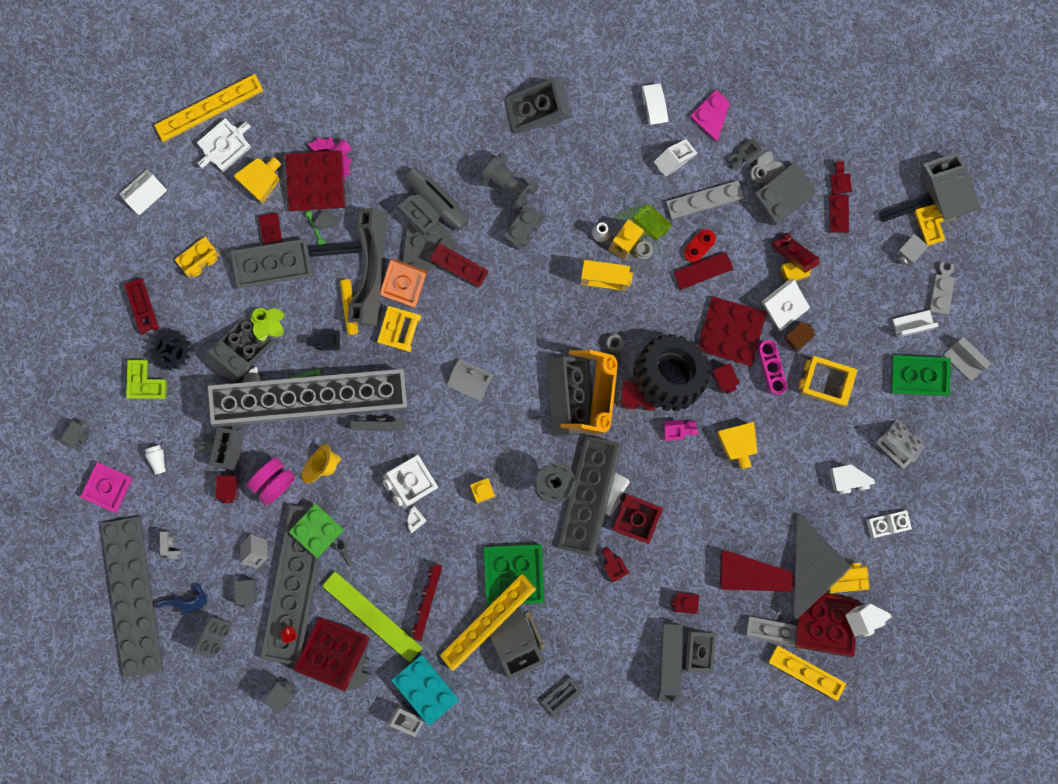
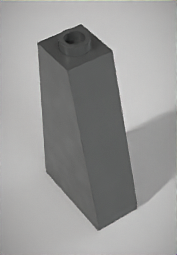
M667 622L662 627L657 702L677 703L681 696L683 625H678L677 622Z

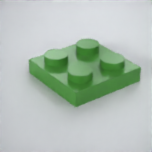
M315 503L289 533L318 559L344 529Z

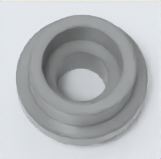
M611 334L606 338L605 347L609 352L618 353L623 349L624 340L620 335ZM611 341H617L618 346L612 347Z

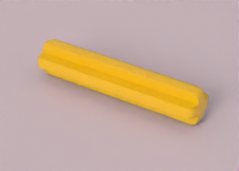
M344 279L340 281L347 334L356 335L358 334V326L347 322L349 303L353 299L351 280Z

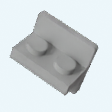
M898 421L893 422L891 427L875 442L903 469L911 462L914 463L924 447L921 440L909 433L907 427Z

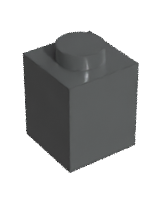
M256 580L234 581L235 605L241 604V608L253 607V603H258Z

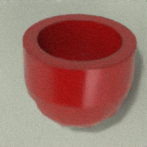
M287 625L286 629L282 628L280 636L284 643L292 642L297 638V633L292 626Z

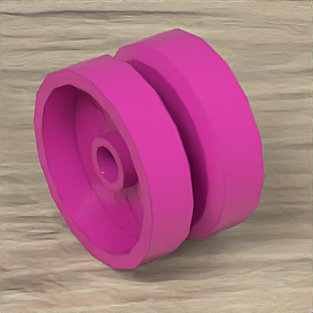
M278 457L273 458L250 479L246 486L253 494L261 492L259 500L265 506L275 501L297 477L289 469L282 472L284 463Z

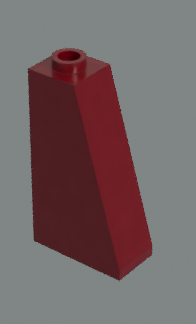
M720 551L721 590L792 592V588H795V576H792L791 571L729 551Z

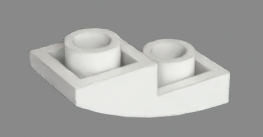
M661 83L642 86L643 102L646 105L648 124L668 122Z
M617 473L614 476L605 513L610 517L620 504V496L630 483L627 478Z
M907 510L866 520L871 538L912 529Z

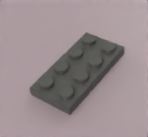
M307 239L230 251L237 289L313 276Z

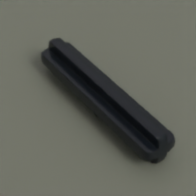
M930 195L882 211L879 213V218L881 222H886L914 212L917 209L930 206L934 201Z
M361 242L314 245L308 248L311 257L363 253Z

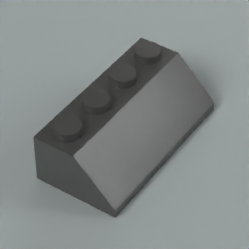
M559 357L546 360L552 435L572 436L591 434L560 428L561 424L590 425L592 386L589 359L582 357Z

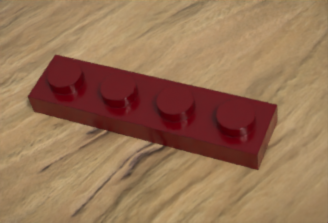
M435 563L434 567L430 566L427 578H430L428 586H424L422 596L425 597L423 605L419 604L417 615L420 616L418 624L414 623L411 632L414 635L413 640L422 641L443 565Z

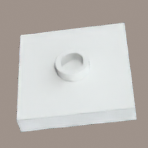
M792 278L761 301L775 326L780 331L810 309L798 285Z

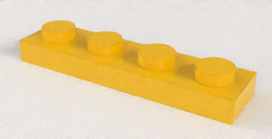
M776 645L768 660V663L837 701L847 684Z

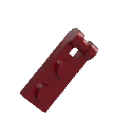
M787 232L781 235L780 239H775L771 242V247L774 251L804 273L820 264L818 256L792 239L791 235Z
M141 278L124 284L140 334H146L147 331L152 329L154 331L160 329L144 279ZM149 317L150 322L144 324L143 319Z

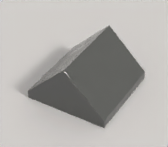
M686 631L684 671L713 673L716 633Z

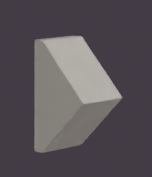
M398 705L387 724L416 737L424 720L403 706Z

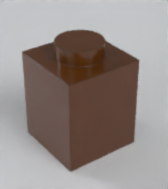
M802 321L784 340L797 353L816 335L814 333L815 330L809 323L805 324Z

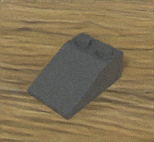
M551 78L505 98L513 133L515 134L557 124L572 118L564 83L556 78Z
M795 161L751 193L750 196L770 224L776 225L797 210L817 191Z

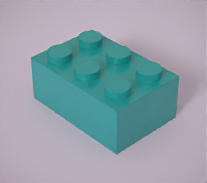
M424 654L419 656L391 680L428 726L433 724L460 700L458 695Z

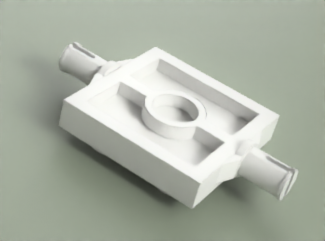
M225 118L197 142L206 155L197 162L198 165L203 169L209 162H212L224 172L251 148L243 136V133L251 128V126L245 121L237 128L231 125Z

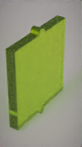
M649 203L642 209L639 208L638 213L632 217V220L655 241L662 235L665 236L667 231L673 226Z

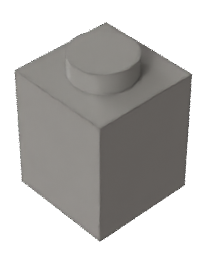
M913 234L897 251L896 255L899 256L898 260L902 264L911 266L929 246Z

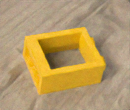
M584 260L580 285L626 291L627 286L630 287L632 283L633 272H630V266Z
M812 356L810 360L807 359L804 365V370L806 371L805 378H801L798 388L801 389L800 394L843 408L846 407L858 369L816 356ZM816 364L846 373L839 398L809 389Z

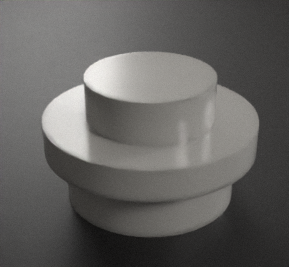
M639 241L635 245L634 253L639 259H648L653 253V246L648 241Z

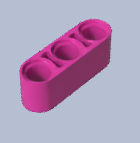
M765 340L758 346L757 353L767 389L771 395L778 396L785 392L787 382L776 344L771 340ZM768 345L771 348V354H765L762 347ZM769 363L776 366L775 373L768 371L767 366ZM773 382L781 384L780 391L773 389Z

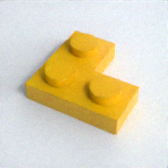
M933 204L915 210L914 214L924 243L931 246L944 242L945 237L940 223L945 221L936 205Z

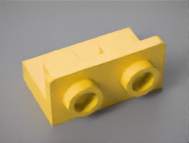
M204 237L177 257L175 261L182 268L186 276L189 278L193 276L195 278L202 273V268L207 264L211 266L218 260L219 253L209 240Z

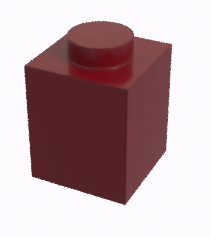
M731 363L711 372L720 393L726 392V394L737 390L736 386L740 382Z
M216 476V499L221 500V503L233 504V500H238L239 477Z

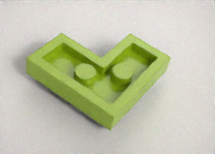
M128 360L126 398L166 399L167 380L148 379L149 361Z

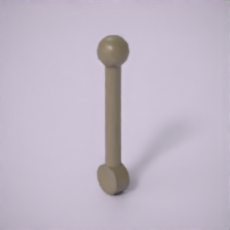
M528 611L525 617L529 619L539 643L538 648L543 650L546 644L542 642L532 618L533 613Z

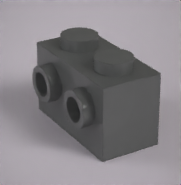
M525 205L504 235V240L518 250L526 247L531 240L530 235L532 232H537L542 225V222H540L541 215Z

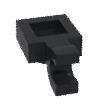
M320 331V337H307V345H321V351L340 350V331Z

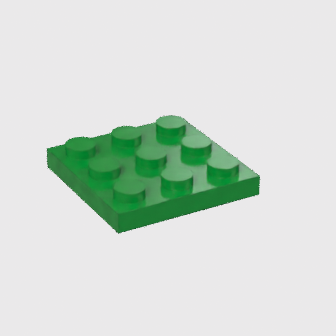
M542 545L484 547L486 606H490L521 574L525 575L536 588L522 604L545 603Z

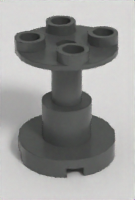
M500 152L498 155L500 158L494 157L482 173L484 178H479L478 182L484 187L492 181L502 189L506 186L518 196L512 209L516 210L518 208L522 210L528 202L526 198L529 194L533 195L538 190V180L534 179L527 187H524L513 178L514 173L504 166L508 156Z
M562 463L548 464L540 470L536 480L538 494L544 501L552 504L562 503L567 500L574 492L576 486L575 477L571 469ZM557 481L559 486L553 487L552 482Z

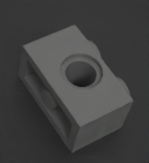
M289 680L278 682L263 703L277 714H280L298 693L295 690L296 685Z

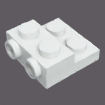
M419 455L383 476L384 487L388 491L391 490L393 492L394 503L398 507L401 506L402 509L407 508L438 488Z

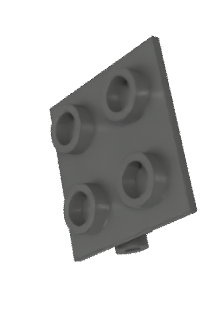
M216 616V618L210 617L192 653L214 658L220 652L221 643L224 637L229 634L232 623L224 621L219 616Z

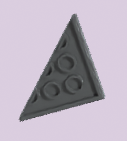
M800 514L797 516L794 599V617L796 619L852 568Z

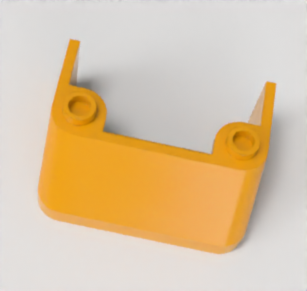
M569 350V355L597 361L590 425L561 424L560 428L591 434H605L611 426L617 360L613 355L598 351Z

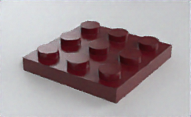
M341 150L285 154L288 207L290 212L346 208L343 153Z
M712 296L697 348L700 347L705 354L752 367L767 312Z
M824 594L797 619L795 648L853 658L855 656L856 636H854L845 615L859 606V600Z
M319 617L293 671L345 692L370 637Z

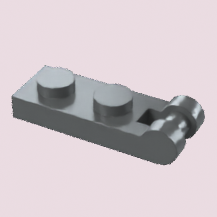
M356 418V421H351L350 429L403 431L406 428V423L400 418L395 419L394 422H386L385 418H375V422L367 421V418Z

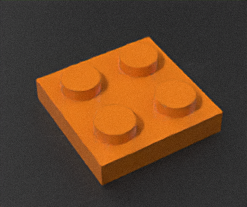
M392 258L380 295L415 308L428 271Z

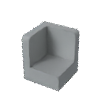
M250 534L240 545L241 563L258 569L268 559L267 540Z

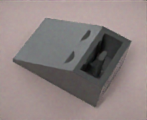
M959 152L923 163L920 178L944 221L980 210L967 166Z
M244 317L207 352L205 364L230 384L238 383L274 341L269 335L264 342L257 339L253 333L254 324L247 317Z
M521 608L515 610L490 635L509 680L545 663Z

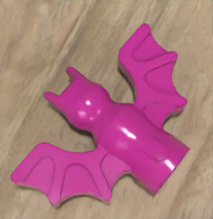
M317 137V140L308 143L314 152L324 150L342 151L345 182V178L351 174L349 166L353 161L346 156L352 150L351 146L344 139L335 144L332 137L326 140Z

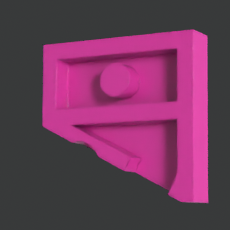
M715 90L690 118L716 142L719 139L730 102L719 91Z

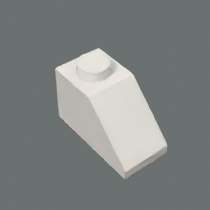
M685 139L667 148L654 163L657 165L658 170L666 177L698 153Z

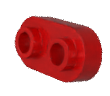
M709 229L700 231L684 250L685 259L692 263L698 262L715 244L716 236L714 232ZM709 236L710 241H704L703 237ZM695 249L697 255H692L691 250Z

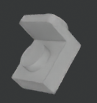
M160 532V556H166V559H178V555H183V551H171V547H174V536H171V532Z

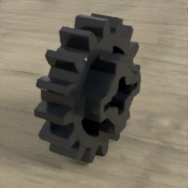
M169 329L168 334L165 331H161L162 336L155 335L157 341H151V344L154 345V348L149 349L150 352L154 353L151 359L157 360L155 365H161L163 370H166L167 367L169 371H173L174 367L181 370L180 365L186 366L185 360L191 359L188 355L189 352H193L191 348H188L191 342L185 341L187 339L186 335L180 337L181 332L178 330L175 334L172 329ZM170 338H176L180 342L173 343ZM170 346L175 348L172 350V354L168 353ZM183 351V354L179 359L180 352ZM169 358L172 363L164 362L162 359Z

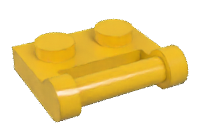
M388 306L377 343L410 353L412 339L421 316ZM405 318L411 320L404 343L402 344L398 340Z

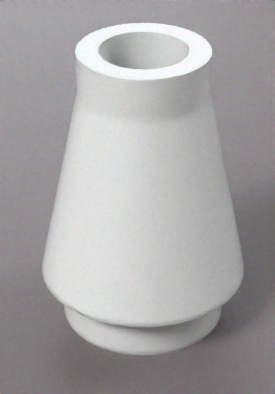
M599 223L592 229V236L598 242L608 240L611 235L610 228L605 223ZM604 228L605 231L600 232L599 229Z
M160 445L145 449V457L151 465L154 474L165 472L164 452Z

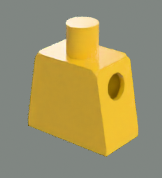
M272 157L266 164L257 158L236 173L234 177L263 204L280 180L274 172L281 166V163L275 157Z
M628 219L613 239L608 250L624 261L645 233L644 230Z
M754 422L716 432L729 461L738 459L740 470L752 467L749 456L757 453Z

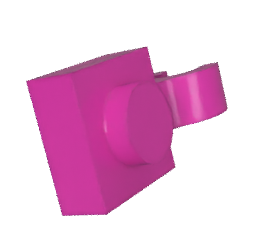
M683 420L664 421L665 441L684 440V435L698 434L695 420H690L686 424H684Z

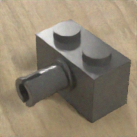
M217 427L214 442L202 439L199 444H204L205 446H199L200 452L211 453L210 466L237 471L244 434L236 430Z

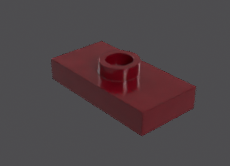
M278 213L259 216L264 246L283 243Z

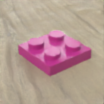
M97 462L82 492L81 498L117 513L134 478Z

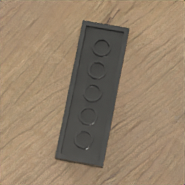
M585 436L575 476L576 486L569 499L557 548L595 557L622 448L621 443Z

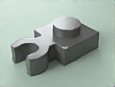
M752 138L737 148L739 153L730 155L728 160L730 163L737 161L733 164L734 169L737 170L742 167L745 161L749 165L764 155V152Z

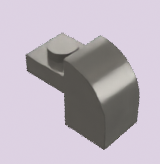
M367 652L363 653L346 690L358 689L368 681L371 673L363 672L369 665L370 658L367 657Z

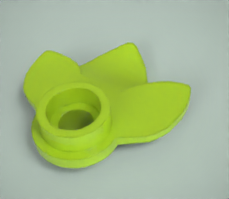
M263 308L255 309L251 313V322L254 324L253 333L256 338L264 342L268 335L271 337L283 336L284 330L279 321L284 318L285 314L276 308L269 310ZM262 316L264 319L258 320L257 317Z

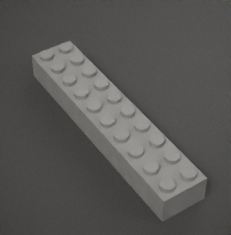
M404 369L208 386L212 427L407 410Z

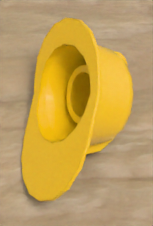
M322 444L308 458L301 472L303 482L309 484L316 481L320 476L332 475L341 461L340 456L332 452L329 445Z

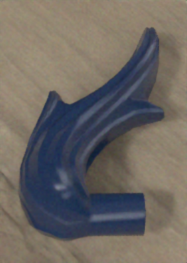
M196 584L193 586V590L196 593L195 597L182 599L173 594V598L158 602L155 608L164 606L177 607L181 609L179 615L204 607L207 603V595L202 590L200 584Z

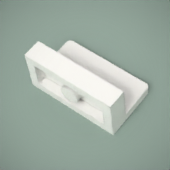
M146 169L119 194L140 215L167 190Z
M930 310L892 320L897 338L938 327V323H933Z

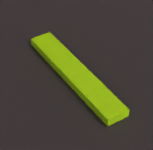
M336 571L324 583L323 587L408 662H411L423 647L413 640L412 637Z

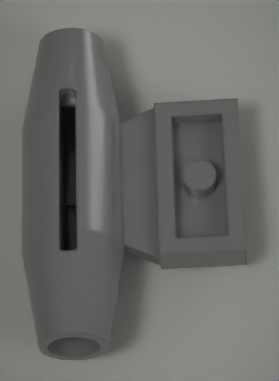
M416 167L408 172L405 179L417 195L409 196L397 207V210L423 236L437 225L439 217L458 231L466 226L469 222L467 216L456 201L435 180Z

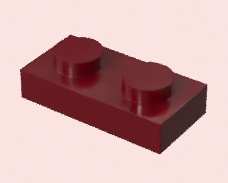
M829 195V233H849V195Z

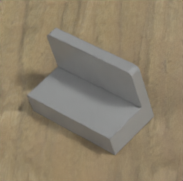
M964 337L958 339L944 354L946 358H951V363L970 381L991 365Z
M459 359L451 373L447 386L478 401H482L494 375Z

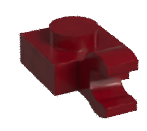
M838 160L834 163L835 175L830 176L832 195L852 192L850 173L844 174V160Z
M609 547L601 550L608 562L603 567L612 582L629 574L620 556L614 558Z

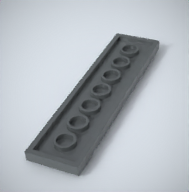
M290 505L260 658L263 660L296 665L303 651L320 557L317 559L289 531L311 508ZM287 625L292 626L297 633V638L292 642L284 643L280 636L281 629H286Z
M141 517L101 523L123 678L163 671Z

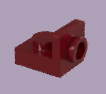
M676 592L675 596H672L671 608H674V612L698 614L699 595Z

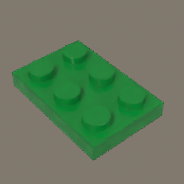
M893 355L891 364V394L950 396L951 358Z

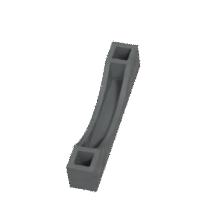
M373 208L358 209L357 231L363 250V271L359 288L349 303L347 322L360 326H377L388 213Z

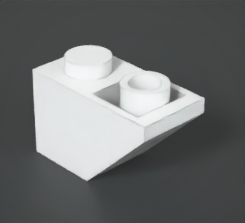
M853 465L829 469L834 492L839 491L840 495L851 493V488L858 487V490L861 491L870 489V485L875 484L874 479Z
M872 604L857 606L845 615L854 636L863 635L864 637L874 634L875 629L883 627L886 624L885 622L891 618L890 613Z

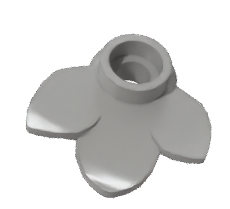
M765 152L764 155L757 159V164L751 168L750 177L754 182L764 185L786 167L780 162L773 161L772 152ZM759 170L762 172V176L758 175Z

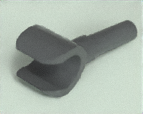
M342 540L345 545L344 548L340 550L337 544H335V548L338 552L342 553L348 566L352 567L353 563L347 552L348 545Z

